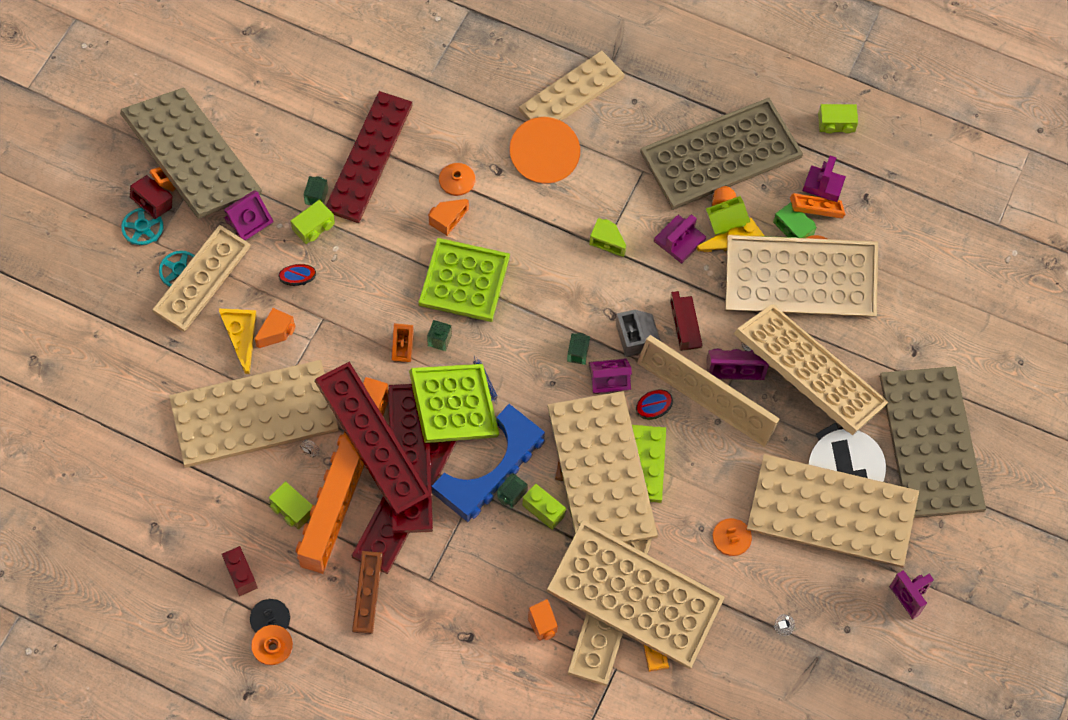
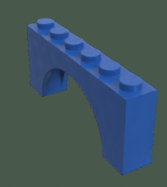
M510 404L496 417L497 426L503 431L507 440V450L500 464L487 475L476 479H457L444 472L432 485V494L467 522L479 515L481 507L484 504L488 505L494 498L493 494L497 490L501 491L507 483L506 480L510 476L514 477L520 469L519 466L523 462H528L532 457V452L536 448H541L545 442V431Z

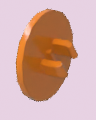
M735 518L720 521L714 528L712 535L716 548L721 553L729 556H739L745 553L752 541L751 531L747 530V525Z

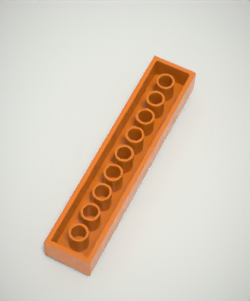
M365 377L363 384L383 416L389 402L388 383ZM345 431L338 438L337 445L339 447L337 452H333L330 463L332 465L330 470L327 469L324 474V486L318 490L317 504L311 508L310 522L305 524L302 542L299 541L296 547L300 567L324 574L364 468L363 461Z

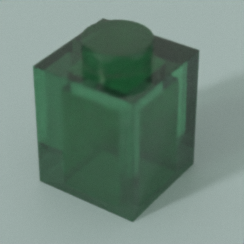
M309 176L304 191L305 204L313 205L319 199L324 204L328 192L327 179L319 176Z
M433 320L427 335L428 346L446 351L452 336V325Z
M571 333L567 362L586 365L590 336L584 333Z
M512 473L497 489L498 500L503 505H509L513 508L527 493L528 484Z

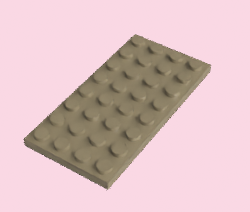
M185 88L121 109V116L198 219L229 207L253 190L258 191L259 195H261L262 189Z
M770 98L748 105L640 149L644 160L673 210L711 195L717 188L733 186L800 159L803 156L801 149Z
M956 366L880 373L883 397L888 401L885 407L900 484L902 487L919 490L914 518L985 512L986 506Z

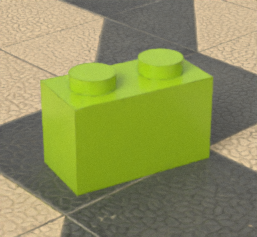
M821 104L818 112L819 132H856L858 125L857 104Z
M741 196L706 208L715 235L724 234L735 227H743L746 223L750 222Z
M320 199L290 221L292 230L305 244L315 241L322 232L328 231L335 224L334 214Z
M286 481L269 497V507L276 514H282L285 517L284 521L290 527L295 526L299 530L311 518L310 511L313 505Z
M537 484L523 496L522 506L551 530L565 517L566 507Z

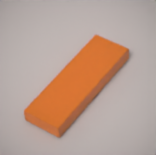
M792 193L790 196L793 211L842 219L846 215L840 200L835 202L821 197Z

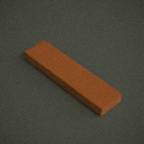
M362 551L352 632L373 634L383 553Z

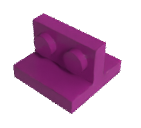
M830 155L828 162H823L822 168L811 165L802 191L838 202L846 176L832 172L837 157Z
M253 190L224 209L227 215L224 217L226 223L232 226L237 235L243 240H247L274 222L256 190Z
M678 214L654 238V242L682 264L697 249V246L706 240V236L695 228L696 217L691 214L686 219Z
M627 358L589 362L593 393L631 390L630 375H632V368Z
M902 570L896 574L889 587L910 617L915 619L927 605L922 595L927 592L934 579L929 573L924 577L919 575L911 581L905 571Z

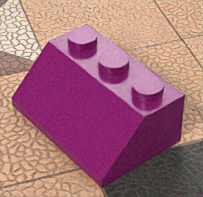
M719 348L708 350L707 372L716 378L765 380L769 365L764 359L756 355L753 350L742 351L740 349H732L729 351Z

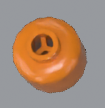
M727 186L717 188L713 193L712 206L736 198L735 191Z

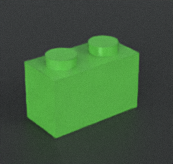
M791 202L775 213L773 223L787 237L806 238L815 234L817 227L814 221L803 212L793 211Z

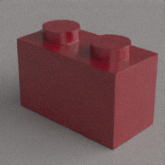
M148 175L130 185L129 198L154 219L172 209L173 196Z
M241 546L222 553L223 560L239 597L258 589Z

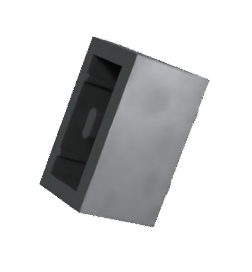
M639 310L617 313L616 327L625 357L641 354L645 341L650 335L660 340L652 314Z

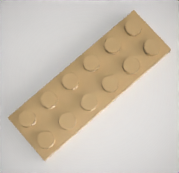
M600 51L519 106V111L527 120L537 117H551L562 121L621 81L625 74L603 51Z
M219 225L153 308V313L185 333L250 249L251 244Z

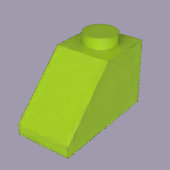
M598 218L590 235L589 245L624 257L626 244L616 224L610 220Z

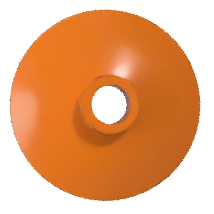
M452 163L444 167L440 172L439 184L450 195H464L474 187L475 174L465 164Z
M268 625L256 632L252 639L251 648L253 655L259 662L265 665H277L284 662L290 656L293 641L290 633L285 628L278 625ZM275 644L277 647L275 650H270V645Z

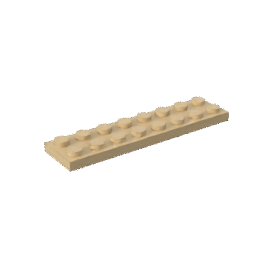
M652 335L646 339L637 364L762 446H766L780 420L778 417Z
M652 539L627 544L648 555ZM586 613L568 675L607 687L623 633Z

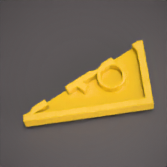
M749 218L750 222L746 223L745 226L735 227L724 234H719L698 245L697 250L698 252H712V250L721 249L727 251L728 235L764 236L754 220Z
M219 308L220 316L245 374H250L257 316L256 310Z

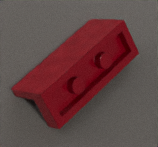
M679 291L671 292L670 304L680 351L702 348L703 344L693 297H680Z

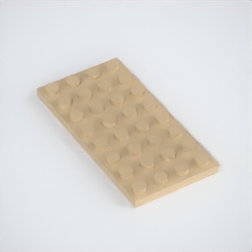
M727 236L725 311L761 312L773 304L783 313L877 316L878 241Z
M773 304L737 328L734 333L742 343L750 347L756 355L764 359L771 368L777 370L785 380L791 382L799 392L805 394L816 406L825 411L831 419H834L851 435L859 431L888 404L884 397Z
M317 360L169 395L185 468L339 431L333 411L314 382L316 378L325 374L322 361Z
M624 391L548 404L549 417L575 533L582 520L626 544L657 538V529Z
M764 454L747 530L903 568L919 490Z
M584 520L580 523L546 592L688 669L692 668L725 598Z

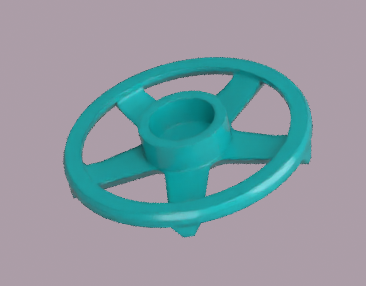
M142 208L129 212L121 224L124 238L132 245H147L157 241L164 226L161 216L148 221L145 219V210ZM138 212V219L135 223L126 222L130 215ZM160 222L159 231L155 235L150 227ZM124 227L135 229L132 238L127 236ZM142 234H146L151 238L146 241H137Z
M175 251L168 254L159 266V275L162 282L171 287L172 284L169 282L179 277L187 266L188 255L194 258V254L188 251ZM182 254L180 261L173 263L167 260L172 255ZM163 264L172 269V273L166 278L162 274Z

